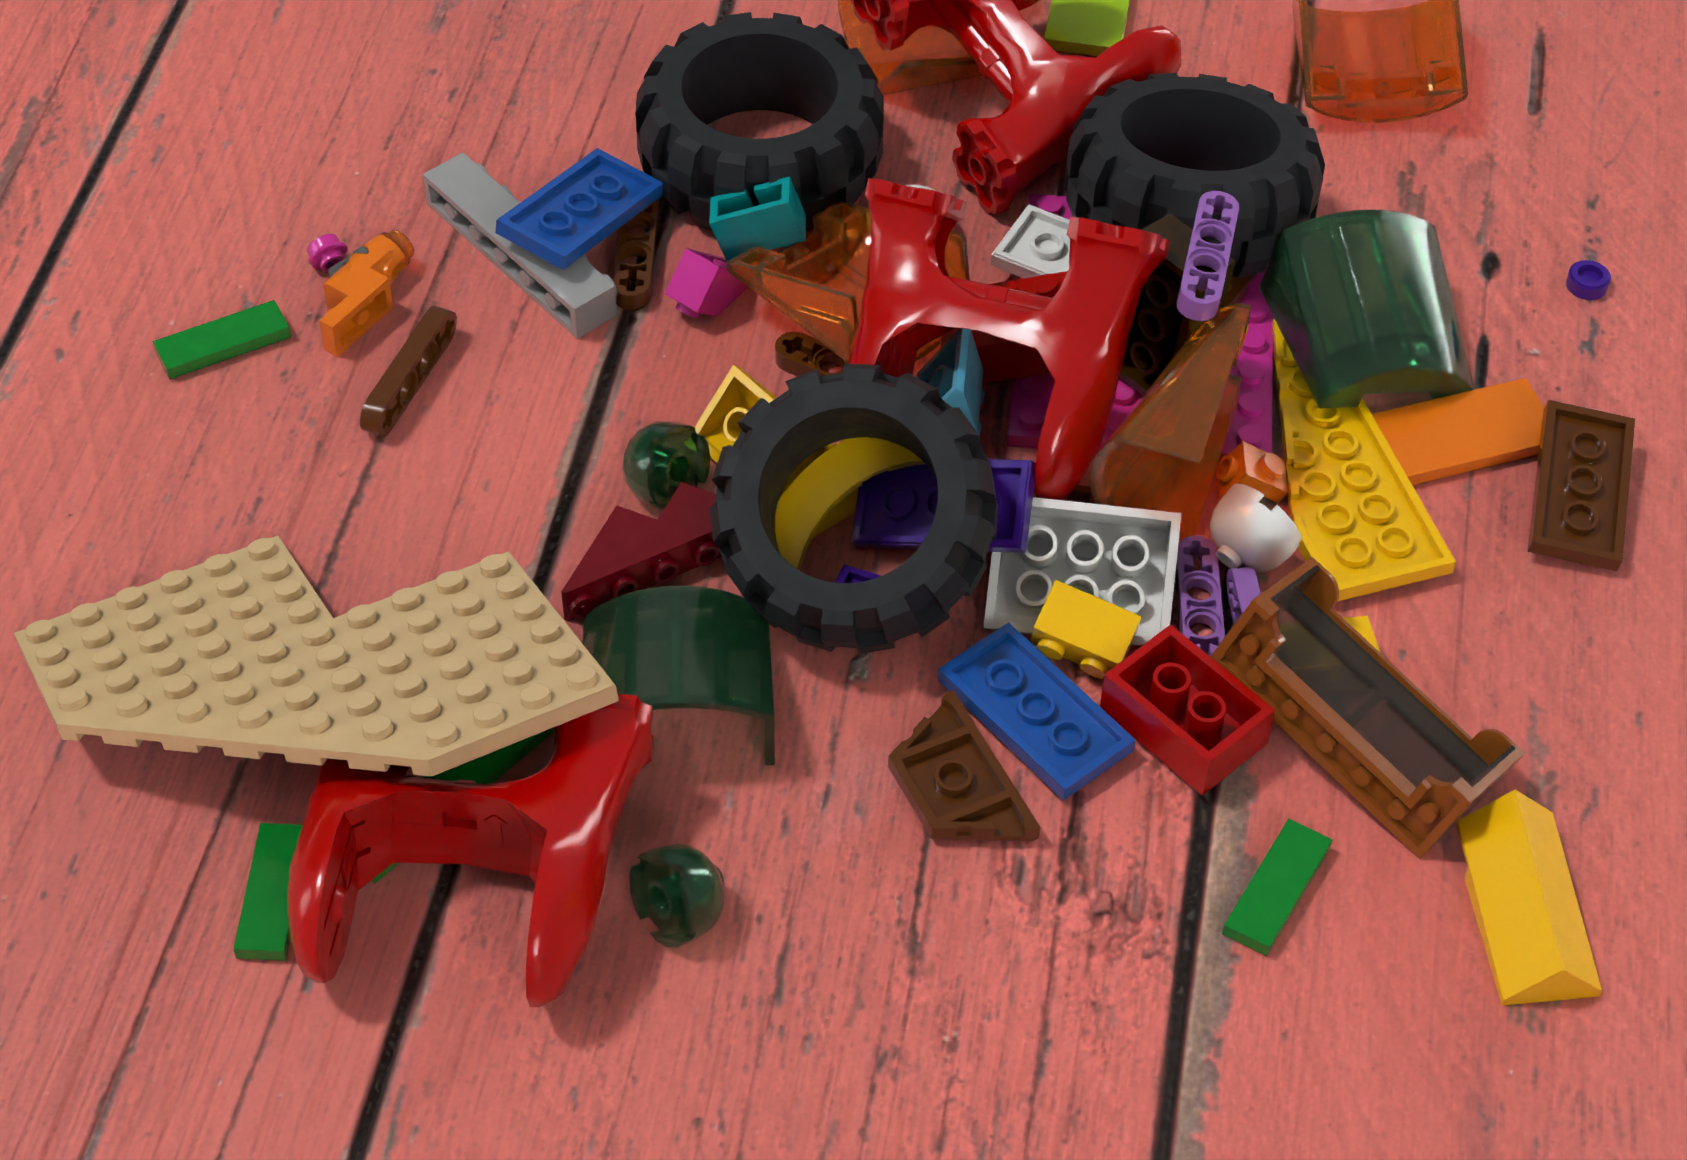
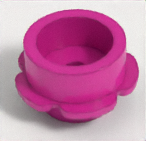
M326 234L316 238L307 248L310 256L309 263L314 269H322L324 272H329V268L342 261L345 257L344 253L348 251L346 243L340 242L334 234Z

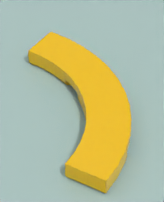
M860 437L845 439L837 443L805 468L778 501L775 515V533L781 556L800 571L805 552L816 532L815 529L831 508H834L848 494L861 486L862 482L877 474L925 463L910 450L883 439Z

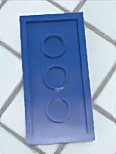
M596 148L496 220L495 233L564 270L662 196L663 183Z
M1009 622L938 669V681L949 692L954 690L961 703L1063 801L1134 751L1136 740Z

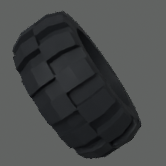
M751 12L725 15L722 23L710 27L702 22L680 33L674 47L665 45L646 71L644 81L637 92L635 111L637 150L642 170L663 183L661 198L677 214L689 211L696 225L711 231L712 229L709 224L711 197L744 192L746 188L753 205L758 206L760 204L754 193V186L767 182L773 183L789 176L806 214V231L821 227L826 214L832 213L839 217L858 200L867 187L868 178L873 179L883 154L884 96L878 87V79L857 47L849 49L843 35L823 24L818 25L816 28L803 25L799 16L773 13L772 18H752ZM752 110L784 112L813 124L804 130L790 135L766 139L737 137L708 126L715 120L727 115Z
M1177 73L1152 74L1145 81L1136 82L1128 79L1112 85L1107 89L1104 96L1096 95L1074 124L1073 133L1069 139L1064 187L1067 192L1066 201L1073 217H1081L1140 230L1170 213L1193 230L1199 200L1203 194L1210 191H1222L1232 195L1239 203V212L1230 257L1236 261L1232 275L1238 279L1262 273L1268 263L1279 265L1291 256L1307 237V233L1315 224L1325 162L1315 129L1309 128L1306 116L1291 103L1281 104L1274 100L1273 93L1251 84L1241 86L1227 82V78L1199 74V77H1179ZM1213 213L1212 219L1220 220L1221 214ZM1203 237V238H1205L1206 240H1208L1210 243H1214V244H1220V243H1221L1219 240H1216V239H1213V238H1208V237Z
M845 364L843 373L822 377L817 368L785 381L789 388L788 391L770 403L764 398H760L739 420L738 425L742 431L733 446L727 445L722 448L712 481L717 486L716 501L709 508L714 543L718 546L725 563V571L748 604L772 627H779L795 636L800 643L831 652L835 647L857 648L861 654L895 648L894 641L917 632L923 637L950 618L948 611L963 595L971 596L987 569L985 560L990 544L996 540L998 503L994 488V476L978 433L960 408H952L940 397L937 388L909 373L900 376V378L883 374L880 365ZM860 437L887 440L910 450L935 475L938 484V501L934 521L926 538L907 561L891 572L875 579L857 583H834L814 578L799 571L781 556L775 533V515L778 500L790 475L807 457L831 443Z

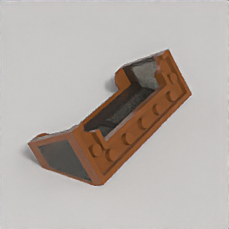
M1311 557L1251 601L1211 655V658L1274 708L1273 721L1412 853L1421 859L1457 824L1458 820L1464 818L1523 757L1525 752L1504 733L1495 729H1484L1473 738L1466 733L1333 609L1339 598L1338 584L1335 578L1318 561Z

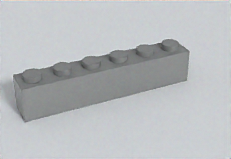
M462 152L423 174L427 205L576 339L617 316L616 296L618 292L615 283L607 274L602 275L594 268L585 255L562 270L495 233L496 220L520 202L513 196L507 186L500 185L489 176L483 165L480 163L476 164Z

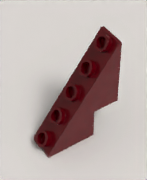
M681 482L658 520L616 506L561 591L564 620L569 622L576 618L586 617L597 609L616 601L626 600L635 593L659 583L669 582L675 576L699 566L709 565L722 557L718 546L713 540L709 510L716 501V494Z

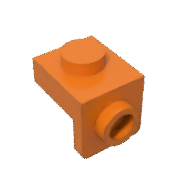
M1244 441L1230 454L1222 457L1217 465L1216 477L1220 498L1235 483L1252 487L1264 494V497L1277 503L1289 493L1285 460Z

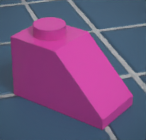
M686 248L664 294L676 300L678 303L675 308L688 316L697 319L700 314L717 317L754 283L757 275L732 261H726L724 257Z

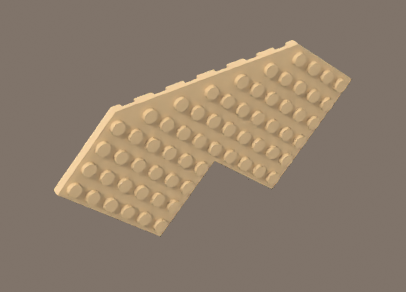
M277 535L272 538L257 539L247 547L229 554L211 556L204 563L183 571L175 570L168 572L160 579L148 584L122 589L115 596L102 601L81 604L71 612L56 618L35 621L28 625L26 629L14 633L19 649L62 740L79 741L84 734L101 736L104 744L139 747L143 740L161 742L164 750L199 753L203 746L219 747L223 749L225 756L261 759L265 752L284 754L286 762L323 766L327 758L347 760L349 768L386 772L390 765L411 766L413 775L434 776L619 701L614 682L509 551L503 554L489 555L479 563L458 571L442 573L435 580L414 588L400 589L390 597L369 605L353 607L348 613L333 618Z

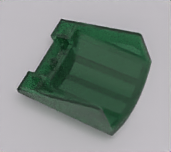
M1354 210L1321 216L1283 230L1260 283V290L1319 408L1358 407L1364 394L1428 391L1432 399L1475 390L1435 225L1402 212Z
M661 586L621 595L603 603L584 616L582 644L614 682L617 694L637 695L641 702L651 705L652 710L672 708L713 709L763 719L765 766L775 765L774 700L769 623L748 604L744 597L707 587Z

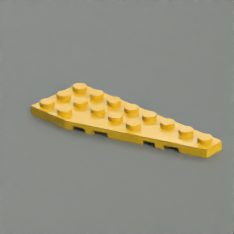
M1313 311L1273 319V358L1283 455L1286 462L1289 490V513L1291 520L1297 526L1302 540L1298 543L1300 544L1298 549L1305 562L1313 557L1335 578L1339 588V598L1337 601L1452 574L1456 564L1453 555Z

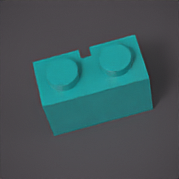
M790 176L773 183L767 182L754 186V193L760 204L758 206L753 205L746 188L744 192L711 197L709 224L726 261L741 257L748 258L760 252L779 247H790L798 242L806 241V214Z

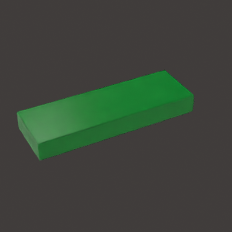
M275 300L160 338L153 341V345L170 380L291 338V333Z
M1288 818L1225 922L1222 935L1268 956L1327 856L1333 839Z
M260 823L234 944V953L238 959L287 960L291 940L288 924L287 890L290 864L302 825Z

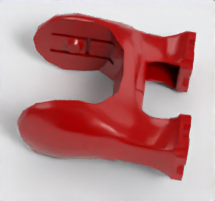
M850 0L855 16L862 24L866 22L870 24L874 32L875 41L883 51L886 49L891 51L903 46L904 42L917 29L926 26L939 27L951 33L978 65L977 68L982 75L991 81L1006 100L1008 107L1002 114L991 118H969L959 122L957 125L956 134L960 140L961 147L954 149L952 155L957 176L965 186L971 185L974 187L978 195L979 204L987 214L993 213L997 215L1008 210L1010 204L1027 185L1054 165L1067 159L1069 139L1073 133V126L1096 95L1104 96L1110 86L1128 79L1136 82L1145 81L1152 74L1178 73L1181 67V41L1176 34L1162 25L1137 30L1110 46L1096 58L1059 55L1019 12L1040 0Z
M868 178L865 196L868 199L871 216V239L867 281L862 297L860 319L851 345L848 364L880 365L883 374L897 378L906 373L913 375L917 351L927 343L955 328L978 330L1037 349L1055 384L1038 443L1035 467L1036 498L1065 500L1071 495L1088 471L1103 441L1113 409L1119 375L1127 347L1128 333L1133 322L1141 289L1160 262L1166 259L1170 240L1161 238L1162 236L1140 229L1070 216L1066 234L1070 239L1069 270L1054 298L1044 297L949 276L945 266V248L949 234L957 222L964 218L967 202L955 199L956 197L934 190Z
M618 694L619 701L553 727L555 751L549 763L533 775L506 782L477 784L476 781L457 779L456 781L405 776L411 766L390 765L386 772L349 768L347 760L327 758L323 766H319L315 791L311 794L307 813L291 860L287 890L290 938L297 963L303 975L317 983H325L334 978L344 957L358 890L393 863L465 864L529 876L535 883L527 943L526 998L530 1007L537 1008L557 999L564 993L578 961L589 944L604 888L609 853L629 791L637 775L647 764L652 762L655 747L654 735L651 734L652 706L641 702L637 695Z

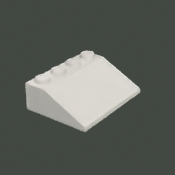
M1033 497L1026 553L992 552L983 629L996 631L1009 622L1021 634L1032 635L1033 627L1055 580H1058L1142 616L1131 646H1143L1170 625L1182 513Z

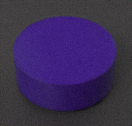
M1582 260L1570 267L1566 286L1578 298L1596 300L1607 293L1611 275L1602 264L1591 260Z

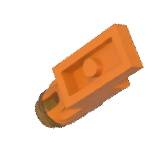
M391 230L390 232L375 235L366 244L354 250L352 255L329 268L330 278L323 284L326 304L329 310L319 322L324 349L337 358L394 308L390 285L397 275L410 265L411 257L414 255L412 243L400 231Z

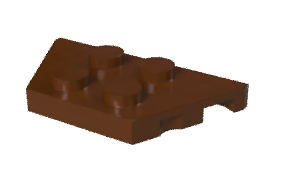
M954 690L947 692L943 696L941 706L929 719L924 717L913 729L912 736L902 741L888 756L889 770L931 839L1033 841L1038 839L1040 835L1039 824Z

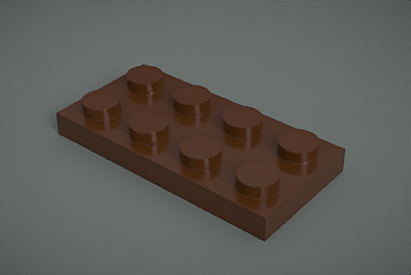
M1548 400L1543 411L1528 552L1612 571L1619 569L1623 559L1635 418Z

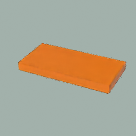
M1522 378L1373 413L1372 416L1411 484L1415 485L1539 455L1545 407L1528 380Z

